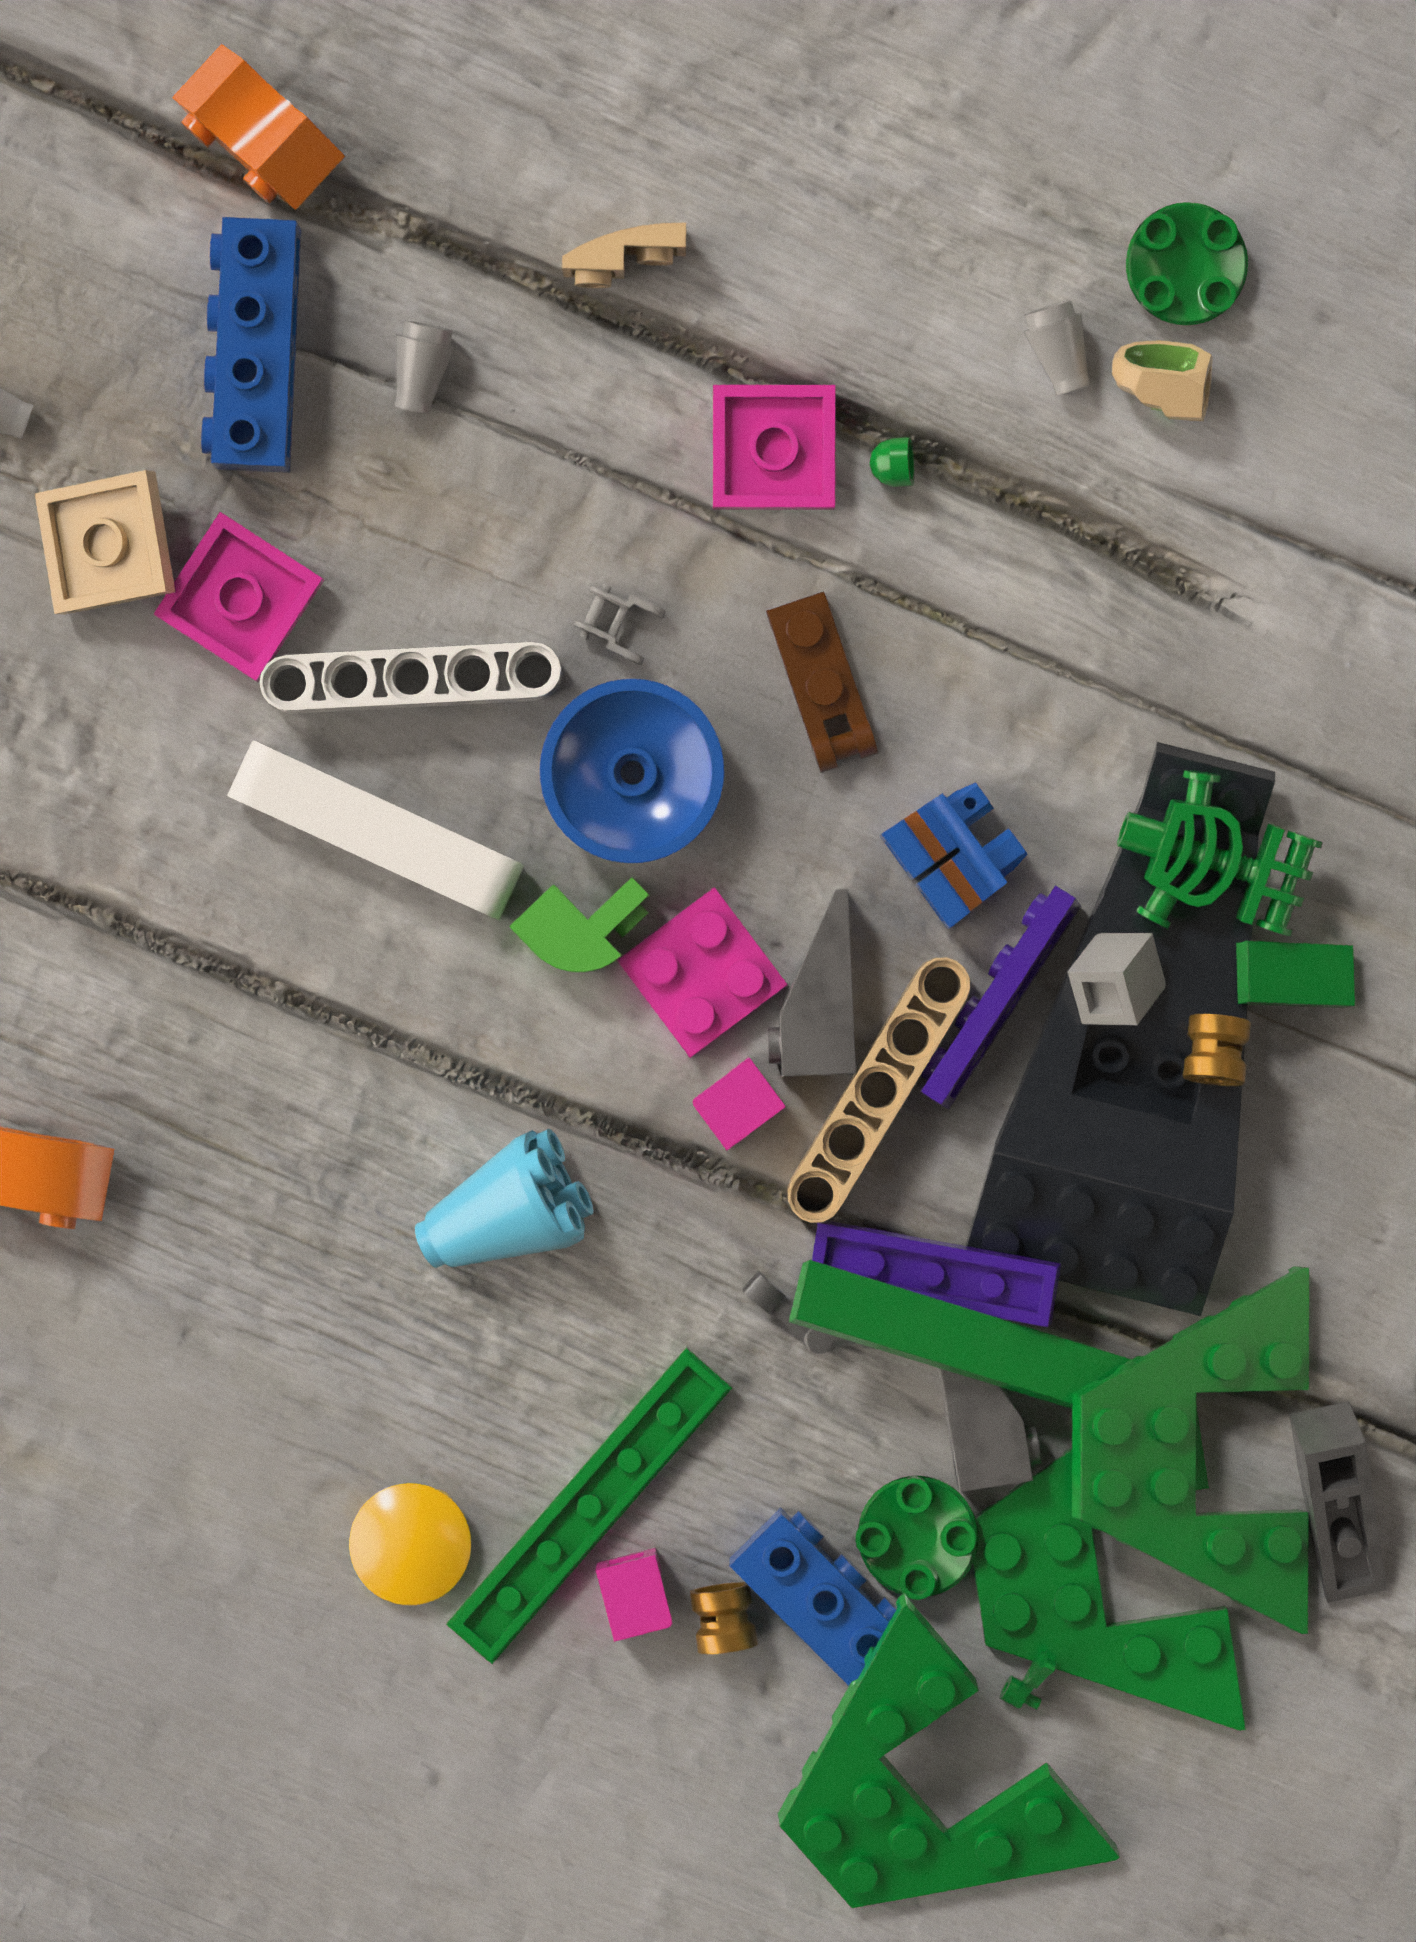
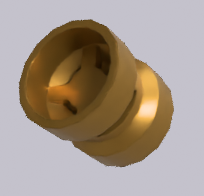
M1219 1014L1190 1015L1187 1035L1193 1041L1192 1054L1185 1058L1183 1078L1192 1082L1210 1085H1244L1247 1065L1241 1059L1242 1046L1250 1038L1251 1022L1243 1018Z
M746 1582L714 1584L690 1591L692 1611L700 1616L701 1627L696 1633L699 1654L730 1653L746 1650L758 1645L756 1626L749 1621L747 1608L752 1603L750 1586Z

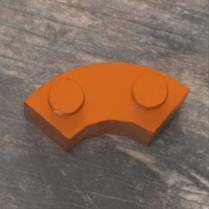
M222 44L172 97L188 113L181 121L184 127L207 148L214 140L225 148L249 170L243 177V180L269 204L278 196L296 210L345 157L306 115L280 95L244 59Z
M0 1126V1206L39 1212V1223L60 1228L75 1229L77 1218L102 1221L115 1149L78 1139Z

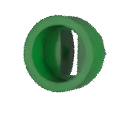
M910 437L887 439L879 443L872 451L869 465L872 474L881 483L890 487L914 485V452Z

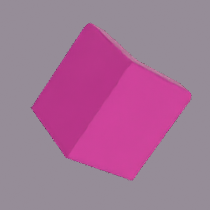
M749 1056L732 1068L729 1073L696 1096L692 1102L697 1112L726 1151L786 1107Z
M656 1547L597 1562L596 1574L614 1642L666 1629L672 1625V1616L661 1578L662 1570Z

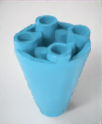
M551 1129L540 1133L531 1130L520 1135L426 1213L425 1220L415 1225V1235L424 1257L433 1267L438 1268L445 1264L450 1267H457L570 1247L584 1239V1218L593 1214V1204L584 1185L579 1181L572 1183L562 1163L565 1161V1153L557 1135Z

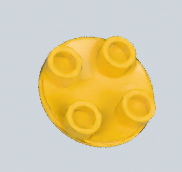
M418 1483L393 1485L372 1496L356 1515L349 1538L351 1561L363 1584L380 1598L401 1605L429 1603L448 1593L463 1576L471 1554L470 1529L463 1512L447 1492Z

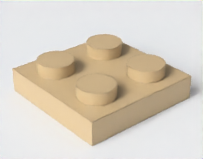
M143 470L35 493L54 614L66 615L175 593L155 471Z

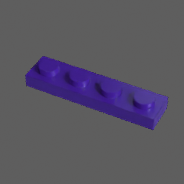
M1055 885L1048 897L1040 893L1033 900L1021 924L1028 928L1015 948L1009 944L1005 945L993 961L988 975L994 978L983 997L980 999L975 995L972 996L961 1010L955 1022V1027L961 1031L948 1050L939 1047L932 1055L921 1075L927 1081L921 1092L948 1110L951 1108L1082 907L1075 897Z
M828 1220L817 1223L812 1261L993 1317L1049 1327L1052 1324L1061 1268L1060 1263Z

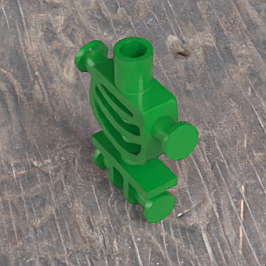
M1184 770L1183 777L1189 779L1186 801L1171 800L1163 822L1128 811L1119 832L1117 846L1151 857L1144 878L1156 887L1146 907L1144 908L1139 905L1136 912L1169 929L1171 922L1167 918L1178 899L1196 907L1212 904L1230 886L1235 877L1237 880L1241 879L1242 882L1247 881L1236 918L1241 922L1252 925L1262 895L1270 897L1271 901L1265 918H1258L1256 925L1291 937L1293 930L1288 928V924L1294 907H1302L1305 899L1293 893L1299 878L1311 881L1314 872L1308 870V866L1315 847L1322 848V841L1288 830L1286 837L1292 840L1285 860L1282 861L1275 857L1285 830L1268 823L1256 859L1253 860L1252 857L1247 858L1246 855L1242 856L1243 845L1239 822L1226 809L1210 805L1213 783H1219L1221 775L1201 771ZM1193 814L1200 815L1202 842L1194 840ZM1214 817L1219 818L1226 826L1229 842L1227 850L1216 846L1217 830ZM1186 862H1189L1190 865L1194 864L1181 880L1175 885L1171 884ZM1271 869L1286 873L1280 889L1266 885ZM1208 870L1219 873L1217 878L1204 890L1191 892L1201 882Z

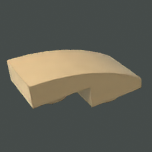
M686 223L642 225L595 238L562 256L563 276L574 277L575 286L609 288L611 287L612 279H625V255H637V263L641 265H672L673 256H686Z

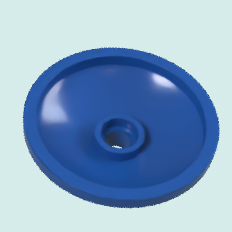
M644 679L609 681L588 689L577 696L560 712L553 722L543 744L540 758L542 794L557 826L572 842L594 856L618 863L651 862L665 858L687 846L704 830L711 820L719 803L723 788L724 760L718 736L706 715L693 701L681 692L667 685ZM631 761L640 763L645 770L644 778L635 785L627 784L621 778L622 767Z

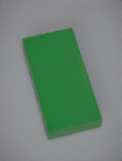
M1264 941L1236 943L1238 1004L1325 1008L1355 1006L1353 945Z

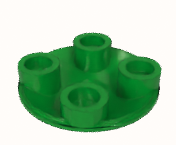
M1183 202L1171 204L1152 213L1135 231L1126 254L1127 280L1137 301L1154 317L1175 325L1202 324L1223 314L1240 295L1248 272L1247 249L1235 222L1220 211L1199 203Z
M915 1475L895 1479L882 1486L872 1495L861 1513L855 1542L867 1569L878 1582L898 1594H905L910 1599L921 1600L951 1589L965 1577L976 1558L979 1533L977 1521L970 1505L956 1489L939 1479Z

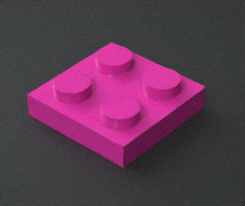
M713 385V510H835V385Z
M219 512L174 581L175 593L165 595L155 610L154 615L259 682L266 664L274 659L325 580L222 512Z
M715 887L617 960L690 1058L788 985Z

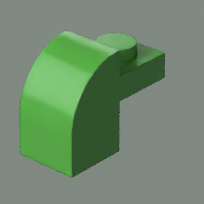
M631 877L587 919L560 889L553 884L509 927L547 964L569 972L595 971L612 964L623 956L606 937L614 930L622 938L628 934L649 913L641 904L650 895Z

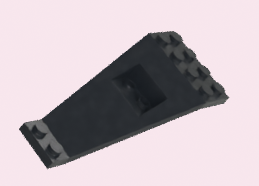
M1157 742L1143 791L1134 813L1163 822L1171 800L1186 801L1189 779L1183 777L1184 770L1221 775L1220 782L1213 783L1210 805L1224 808L1236 818L1240 825L1243 845L1242 856L1246 855L1247 858L1252 857L1255 860L1258 854L1259 833L1275 784V771ZM1193 814L1194 840L1202 842L1200 815ZM1214 817L1217 830L1216 846L1227 850L1229 842L1226 826L1219 818ZM1119 847L1068 970L1097 934L1152 933L1165 978V989L1138 1025L1082 1024L1068 972H1066L995 1141L965 1246L1060 1263L1061 1268L1058 1281L1201 1316L1234 1214L1242 1085H1210L1184 1079L1185 1058L1192 1054L1193 1041L1187 1033L1189 1016L1193 1014H1219L1247 1020L1248 1005L1238 1004L1236 943L1252 941L1253 924L1241 922L1236 918L1247 881L1242 882L1241 879L1237 880L1234 877L1230 886L1209 905L1196 907L1178 899L1167 918L1171 922L1169 929L1136 912L1139 905L1144 908L1146 907L1156 889L1155 886L1151 885L1144 878L1151 857ZM1186 862L1171 884L1175 885L1181 880L1194 864L1190 865L1189 862ZM1208 870L1201 882L1191 892L1204 890L1217 878L1219 873ZM1245 1045L1242 1046L1241 1059H1242L1243 1061H1244ZM1107 1046H1114L1120 1049L1121 1053L1115 1057H1109L1104 1055L1101 1049ZM1166 1061H1174L1181 1067L1176 1071L1168 1072L1163 1070L1160 1065Z

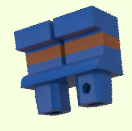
M976 782L955 791L947 798L943 793L879 835L911 880L952 850L956 849L958 851L954 857L915 884L947 929H950L979 904L1008 882L1004 877L1011 873L1028 855L1009 828L983 847L968 827L994 809Z

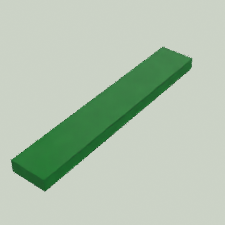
M812 1260L802 1263L789 1319L790 1323L1071 1409L1072 1393L1095 1380L1105 1379L1115 1373L1117 1367L1131 1360Z
M686 1346L452 1615L446 1625L487 1661L493 1664L730 1392L732 1386Z

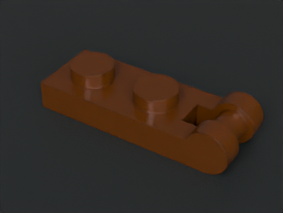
M824 591L767 610L766 615L820 773L837 768V761L859 754L861 759L879 754ZM845 714L851 731L829 738L823 721Z

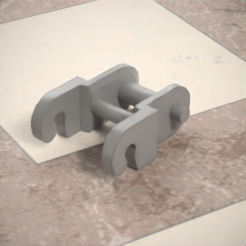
M606 584L602 585L601 590L590 586L589 591L595 595L589 612L584 622L574 621L573 623L575 627L582 630L580 637L588 640L590 634L608 642L607 651L642 665L644 657L616 644L618 631L627 612L633 607L651 612L659 618H663L666 611L630 594L628 601L622 600L609 594L612 587ZM607 601L619 606L608 633L596 628Z

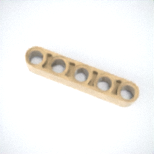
M947 957L932 958L924 962L911 978L856 1069V1073L853 1074L789 1181L787 1199L792 1211L800 1219L810 1223L824 1222L838 1212L967 999L970 991V978L966 969L958 961ZM937 967L950 969L958 980L956 994L946 1002L938 1003L933 1001L925 991L924 981L926 976L932 969ZM906 1019L919 1021L924 1026L927 1037L924 1047L919 1052L910 1055L900 1053L895 1048L892 1035L895 1027ZM873 1072L887 1073L895 1084L893 1098L888 1104L880 1107L868 1105L861 1096L862 1082ZM846 1124L860 1129L864 1140L861 1151L850 1159L836 1157L829 1148L831 1133L835 1128ZM810 1177L825 1179L832 1188L830 1203L819 1211L805 1209L797 1200V1191L800 1184Z

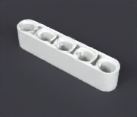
M535 642L295 654L276 657L267 663L261 673L260 688L262 695L269 704L282 712L293 714L525 702L546 699L554 694L561 684L563 671L559 658L553 650L542 643ZM532 655L546 658L552 668L551 677L548 682L538 688H527L519 682L517 676L518 666L521 661ZM472 658L483 660L489 665L490 679L486 686L474 692L465 691L460 688L456 679L459 666L464 661ZM408 662H420L426 666L429 674L425 689L413 695L400 692L395 681L399 668ZM348 665L362 667L366 671L368 678L364 691L353 698L340 696L335 687L336 675L339 670ZM288 668L301 670L306 679V687L303 694L296 700H280L274 689L275 679L278 674Z
M254 740L250 744L227 795L497 920H500L524 868V864Z

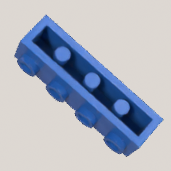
M222 217V234L212 233L210 268L211 270L220 271L219 295L209 294L207 329L210 332H217L216 356H206L204 389L206 393H214L213 417H203L201 448L203 454H211V463L217 470L290 473L301 252V228L296 220Z
M780 1507L729 1558V1566L849 1686L852 1681L858 1679L865 1667V1656L871 1646L876 1647L897 1607L886 1597L877 1604L861 1588L867 1581L863 1573L843 1554L834 1561L818 1545L824 1538V1535L802 1512L798 1511L791 1518Z

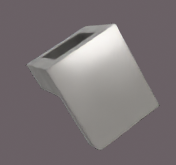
M1152 933L1097 934L1067 971L1082 1024L1138 1025L1166 985Z

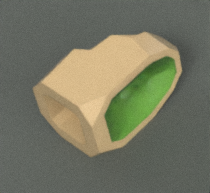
M1161 340L1133 342L1121 346L1114 354L1112 376L1121 390L1135 395L1142 404L1150 407L1152 410L1163 411L1168 419L1204 422L1211 389L1213 356L1193 344Z

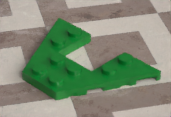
M1293 1266L1288 1269L1289 1273L1251 1295L1239 1297L1232 1301L1227 1309L1214 1316L1208 1315L1173 1335V1340L1145 1356H1137L1117 1367L1115 1373L1105 1379L1095 1380L1072 1393V1517L1172 1567L1173 1570L1200 1584L1226 1595L1231 1600L1278 1622L1293 1632L1308 1634V1512L1292 1509L1196 1513V1393L1309 1390V1268Z
M1196 1405V1490L1208 1489L1209 1484ZM1072 1446L1064 1451L1063 1455L1032 1476L1033 1481L1021 1482L1011 1489L1009 1494L975 1515L979 1533V1544L976 1558L973 1562V1570L986 1646L1030 1661H1034L1035 1658L1037 1659L1041 1651L1049 1650L1057 1654L1055 1660L1057 1662V1670L1239 1731L1246 1730L1228 1609L1225 1606L1106 1624L1092 1527L1072 1517Z
M905 1594L898 1597L896 1601L897 1609L876 1647H870L864 1658L865 1667L858 1679L850 1683L832 1715L833 1724L817 1752L812 1751L802 1769L800 1783L789 1792L778 1812L781 1829L851 1908L1106 1863L1120 1858L1116 1843L1047 1762L947 1829L884 1756L979 1691L974 1675Z

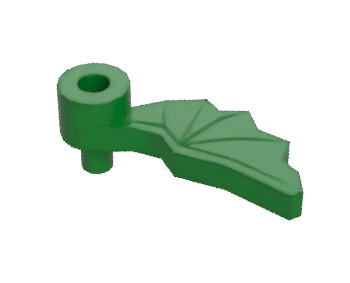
M1049 1650L1041 1651L1037 1659L1035 1658L1023 1680L1013 1675L1007 1679L999 1699L1017 1709L1026 1704L1037 1710L1042 1699L1031 1694L1034 1688L1037 1689L1055 1671L1057 1654Z

